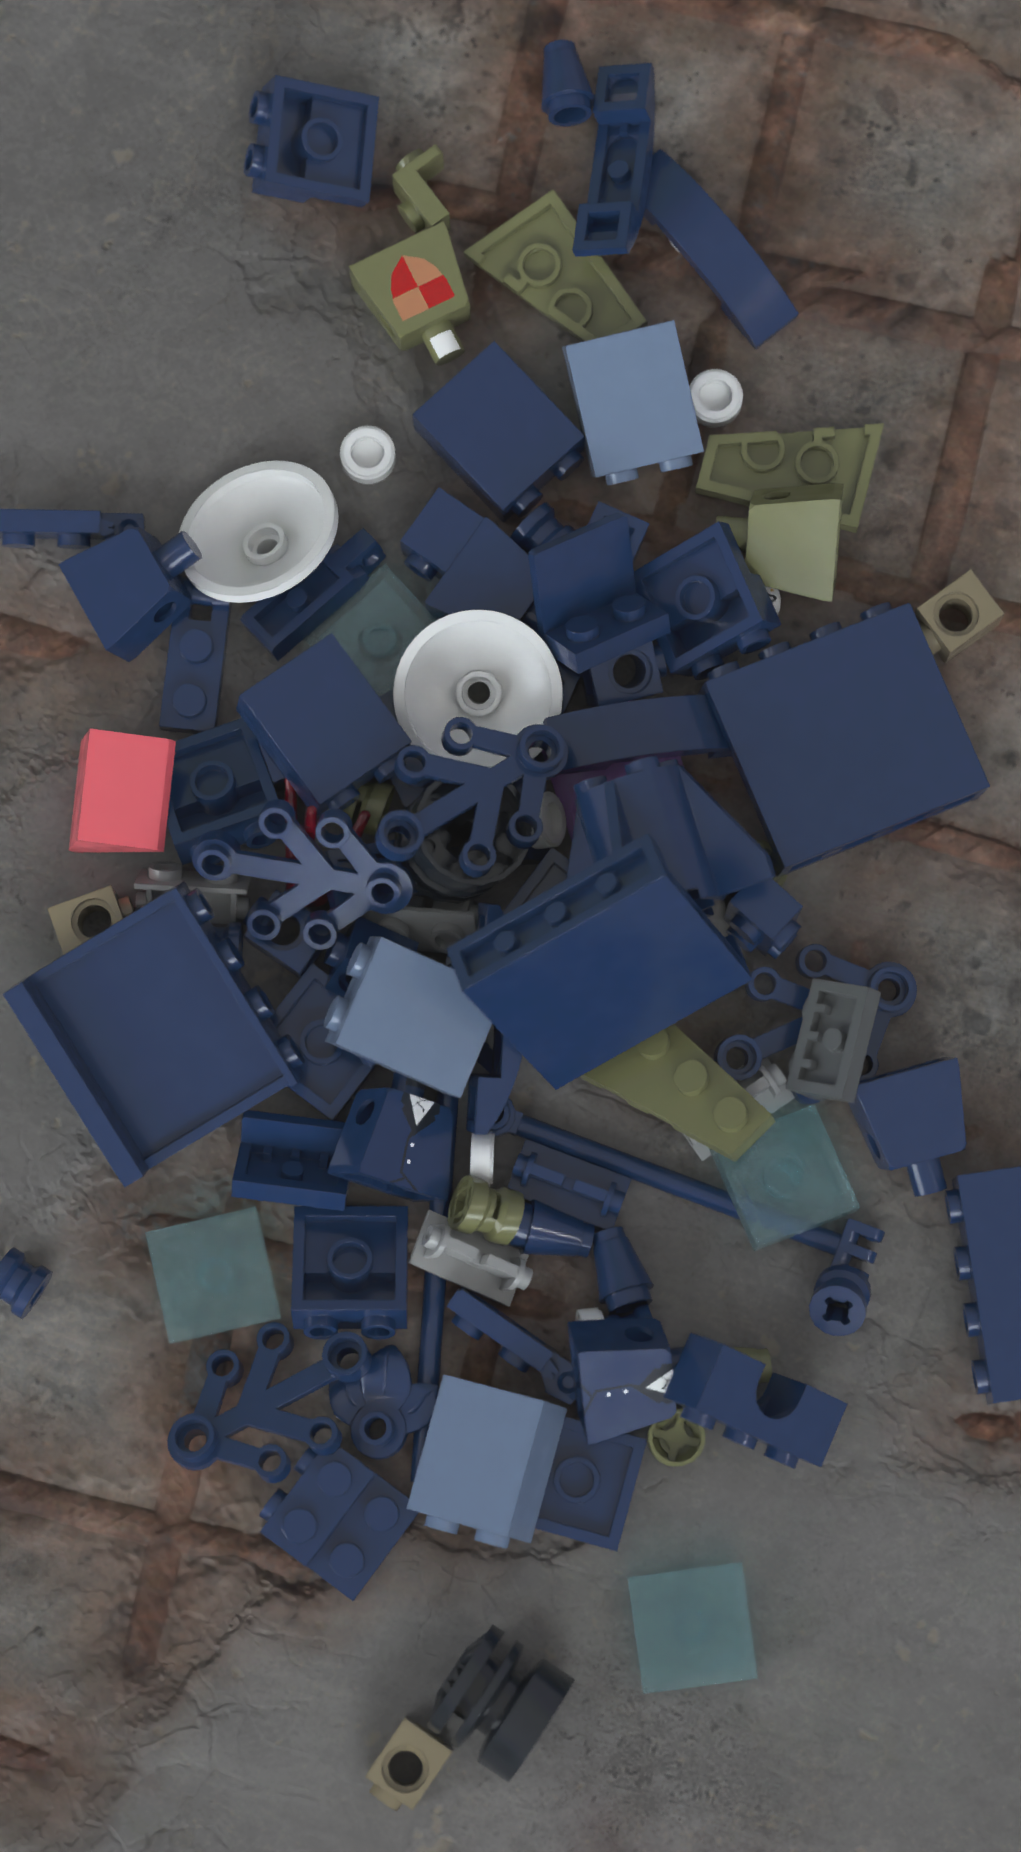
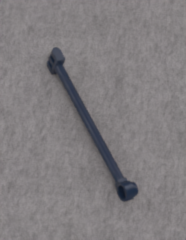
M509 1098L503 1108V1119L494 1124L490 1129L492 1133H495V1138L507 1133L519 1136L834 1255L830 1267L834 1265H849L852 1257L869 1264H874L877 1253L858 1246L859 1236L871 1242L882 1243L885 1234L884 1231L851 1218L847 1219L842 1234L524 1115V1113L515 1110ZM857 1268L859 1271H861V1272L867 1277V1279L869 1278V1274H867L865 1271H863V1270Z

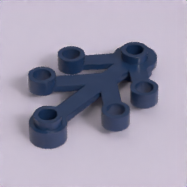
M465 717L451 719L446 724L441 736V743L444 749L454 756H464L474 748L507 757L491 768L432 755L418 745L404 747L399 752L394 765L395 773L402 782L418 784L425 778L460 787L416 814L406 810H395L386 814L381 820L375 835L376 846L380 853L393 861L409 860L416 855L426 835L476 806L470 840L464 845L460 853L459 864L463 872L471 877L478 878L487 875L496 861V850L493 846L503 789L522 777L518 812L512 815L506 826V837L517 848L527 849L534 846L543 831V822L539 816L546 780L556 777L563 770L568 759V747L565 739L556 729L542 724L530 725L515 735L476 726L470 719ZM455 729L463 730L469 736V742L464 744L455 742L451 738L450 732ZM533 747L543 749L547 753L548 760L544 762L535 761L531 758L529 749ZM409 757L416 758L421 762L423 769L418 772H411L405 768L403 760ZM517 822L529 823L534 830V834L529 837L520 835L515 829V824ZM393 832L402 833L407 838L408 845L402 848L395 847L389 842L388 835ZM472 850L483 852L487 857V863L482 866L473 864L469 860L468 852Z
M281 799L271 800L264 805L259 817V828L267 837L281 839L297 859L243 851L237 839L232 834L223 830H211L204 833L199 838L192 856L194 868L202 877L208 880L220 881L229 878L232 874H239L295 884L271 901L258 902L251 908L247 919V929L253 937L259 940H270L276 937L284 920L328 891L335 890L352 893L329 911L318 910L308 916L303 929V938L310 947L319 950L331 947L336 941L339 930L370 910L381 914H391L402 910L411 900L414 889L412 876L406 867L399 861H393L388 858L377 859L353 830L350 816L340 809H329L323 812L318 820L315 831L318 841L323 846L333 849L339 848L354 869L334 866L295 819L296 813L292 805ZM271 813L281 814L285 817L287 823L284 825L273 824L269 820L268 815ZM331 822L337 823L343 828L344 832L338 835L331 834L324 825ZM216 855L223 860L224 865H213L205 857ZM379 883H385L390 885L394 892L390 894L382 893L376 890L374 886ZM267 915L272 918L274 925H261L256 920V917ZM316 924L324 925L331 933L328 935L316 934L312 926Z
M811 944L802 948L796 956L795 965L797 971L807 979L827 976L840 983L870 987L877 991L879 984L883 980L891 981L895 985L896 995L893 1000L887 1001L880 996L865 1056L869 1062V1069L866 1074L861 1075L860 1080L874 1076L879 1067L877 1054L890 1018L903 1015L915 1002L917 985L912 973L906 967L896 962H882L868 970L831 955L829 950L820 944ZM810 951L817 952L822 957L823 966L818 972L809 970L805 965V956ZM759 967L750 972L753 980L745 984V990L753 1000L765 1002L773 999L802 1011L810 989L780 978L778 972L770 967ZM758 974H765L772 980L773 986L769 994H760L755 989L754 980ZM799 1017L753 1039L742 1034L727 1037L717 1045L714 1052V1061L735 1081L748 1079L757 1073L762 1059L797 1044L803 1018ZM731 1048L740 1049L744 1053L745 1063L740 1069H733L727 1063L726 1055ZM791 1091L795 1099L801 1104L811 1105L820 1102Z
M279 1322L265 1324L257 1334L258 1350L238 1405L220 1415L219 1412L226 1390L241 1381L244 1367L233 1351L228 1349L215 1351L207 1360L206 1371L208 1376L194 1413L179 1418L169 1432L167 1446L171 1457L178 1465L188 1470H202L220 1460L255 1470L268 1483L283 1481L290 1473L291 1461L280 1446L267 1444L258 1448L229 1438L248 1427L305 1442L317 1455L327 1456L333 1454L341 1445L342 1434L332 1419L324 1416L310 1419L281 1411V1409L335 1380L348 1383L357 1381L365 1376L370 1369L372 1356L364 1340L353 1332L344 1331L336 1333L325 1343L322 1360L270 1387L279 1361L287 1358L293 1351L294 1339L285 1325ZM275 1334L284 1335V1341L278 1348H267V1341L271 1336ZM346 1355H359L355 1366L349 1369L341 1368V1361ZM225 1361L234 1363L233 1369L228 1375H216L217 1368L221 1363ZM324 1428L332 1430V1436L326 1443L317 1444L314 1442V1437L319 1430ZM199 1435L206 1436V1443L200 1450H189V1444L194 1437ZM269 1457H281V1463L277 1469L271 1472L263 1470L264 1462Z

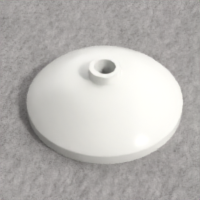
M265 461L247 465L230 472L209 486L195 500L183 519L179 533L185 531L194 540L202 554V559L184 571L191 583L202 593L226 602L243 603L259 601L289 590L316 569L333 544L339 518L338 507L333 493L318 473L294 462Z
M477 609L459 611L442 617L427 626L413 639L398 665L394 680L393 699L397 721L411 739V745L423 747L432 755L491 768L507 757L474 748L464 756H454L448 753L441 743V736L446 724L453 718L465 717L470 719L476 726L517 735L527 726L534 724L543 725L545 718L561 714L563 686L554 655L544 640L532 628L507 614ZM475 682L485 683L490 689V697L482 703L474 702L468 693L471 684ZM455 729L450 732V736L455 742L459 744L469 742V736L463 730ZM538 747L529 749L531 758L534 759L543 749Z

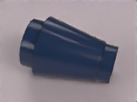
M570 40L550 42L543 49L541 109L548 115V119L553 125L568 127L581 124L591 117V107L594 105L595 96L579 54L576 51V45Z
M532 1199L530 1204L524 1202L521 1224L513 1240L508 1245L519 1248L520 1254L580 1256L587 1258L592 1246L595 1227L593 1224L585 1223L583 1220Z
M621 1226L612 1227L594 1234L592 1243L594 1246L593 1253L600 1304H606L609 1315L613 1313L617 1315L630 1313L638 1305L644 1303L649 1305L652 1303L650 1290L654 1285L630 1240L626 1237L624 1228Z

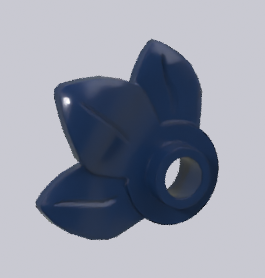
M391 1344L372 1355L370 1369L361 1379L348 1383L339 1380L329 1383V1399L334 1415L342 1422L351 1426V1438L357 1450L369 1458L381 1460L397 1454L404 1446L408 1434L429 1425L440 1387L431 1383L412 1384L407 1360L402 1352L395 1345ZM377 1420H384L386 1423L385 1434L379 1439H372L369 1433L371 1425Z

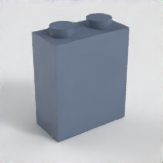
M674 320L562 346L580 429L585 435V451L591 477L596 478L605 475L607 485L622 483L639 478L638 467L659 463L660 472L672 471L692 466L691 455L704 452Z
M370 936L367 945L359 943L351 956L346 973L352 976V980L344 998L336 996L327 1012L324 1027L330 1031L325 1042L446 1095L461 1098L492 1022L462 992L454 969L383 937Z
M443 1374L406 1509L427 1514L424 1526L457 1535L460 1524L476 1528L474 1540L508 1549L510 1538L531 1543L567 1408Z

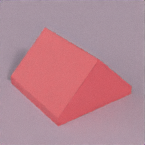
M90 728L80 745L69 851L75 853L164 852L176 741Z

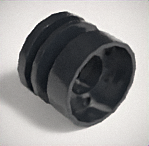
M436 780L409 804L405 810L416 814L460 786ZM513 784L503 789L493 846L496 850V861L490 872L483 877H471L463 872L459 864L460 853L464 845L470 840L476 806L426 835L415 856L406 861H399L410 872L416 891L438 902L459 904L480 898L521 865L529 848H517L506 837V826L512 815L518 812L520 793ZM517 822L515 824V829L520 835L524 837L532 835V826L529 823ZM395 832L394 846L398 848L407 846V838L402 833ZM454 833L463 839L459 844L460 849L457 851L453 850L449 845ZM478 850L468 852L469 860L473 864L482 866L487 863V857L483 852Z
M492 1624L484 1635L470 1646H467L437 1692L432 1716L426 1727L439 1734L452 1713H454L464 1721L450 1743L458 1748L478 1729L486 1737L477 1761L507 1782H510L551 1721L575 1679L544 1658L536 1663L525 1676L515 1671V1668L522 1655L524 1645L516 1640L504 1660L500 1661L491 1653L503 1636L504 1631Z

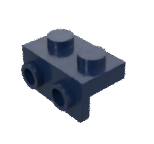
M253 1110L245 1111L242 1118L241 1143L232 1179L231 1197L345 1211L350 1181L328 1174L329 1165L345 1122Z

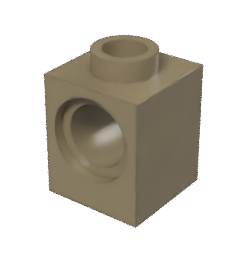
M971 569L920 605L915 612L932 654L937 653L945 664L996 628L1005 614ZM945 609H957L966 616L968 627L958 632L950 631L941 624L939 613Z
M112 885L47 908L63 954L90 939L83 933V924L91 913L103 911L110 914L111 925L135 911L129 895L119 899Z
M406 1715L365 1775L366 1778L374 1783L369 1792L395 1811H398L402 1804L413 1810L454 1748ZM411 1751L421 1759L423 1773L418 1780L412 1783H402L393 1777L390 1771V1761L398 1752Z

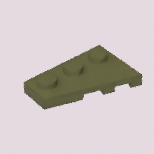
M554 189L463 252L465 258L581 342L648 326L646 319L601 255L575 257L572 249L576 220Z
M884 423L865 424L862 428L848 429L821 427L813 428V431L778 433L777 431L709 435L695 493L750 506L753 491L842 483L844 484L840 529L856 533Z

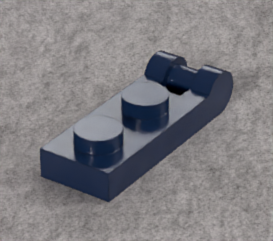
M180 575L192 596V602L171 623L159 728L163 731L197 734L217 727L232 602L217 600L202 593L191 583L187 576ZM193 604L212 606L211 621L192 620Z

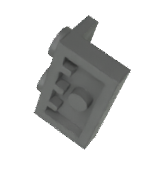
M813 978L809 996L805 1000L802 1009L803 1020L795 1052L789 1061V1076L786 1089L813 1100L825 1101L826 1099L854 1104L881 992L870 987Z

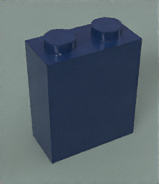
M495 341L412 414L414 429L503 523L514 513L521 518L530 512L542 499L543 494L540 490L555 476L559 481L566 479L584 460L581 453L584 451L585 435Z
M333 633L240 694L236 707L237 712L307 807L314 805L317 808V816L327 809H340L343 811L361 796L357 789L374 777L379 783H383L396 774L394 765L399 752L412 743L411 739Z

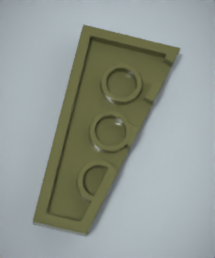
M675 1024L580 1076L583 1080L600 1089L603 1087L625 1099L629 1105L646 1114L650 1113L671 1124L675 1130L734 1162L776 1122L769 1111Z

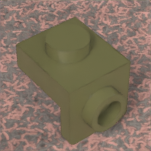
M437 144L431 146L425 152L421 148L416 149L400 160L395 168L397 172L392 175L394 193L402 202L397 208L405 222L415 233L422 229L426 230L444 221L449 232L451 230L449 212L426 184L427 181L444 169L443 152Z

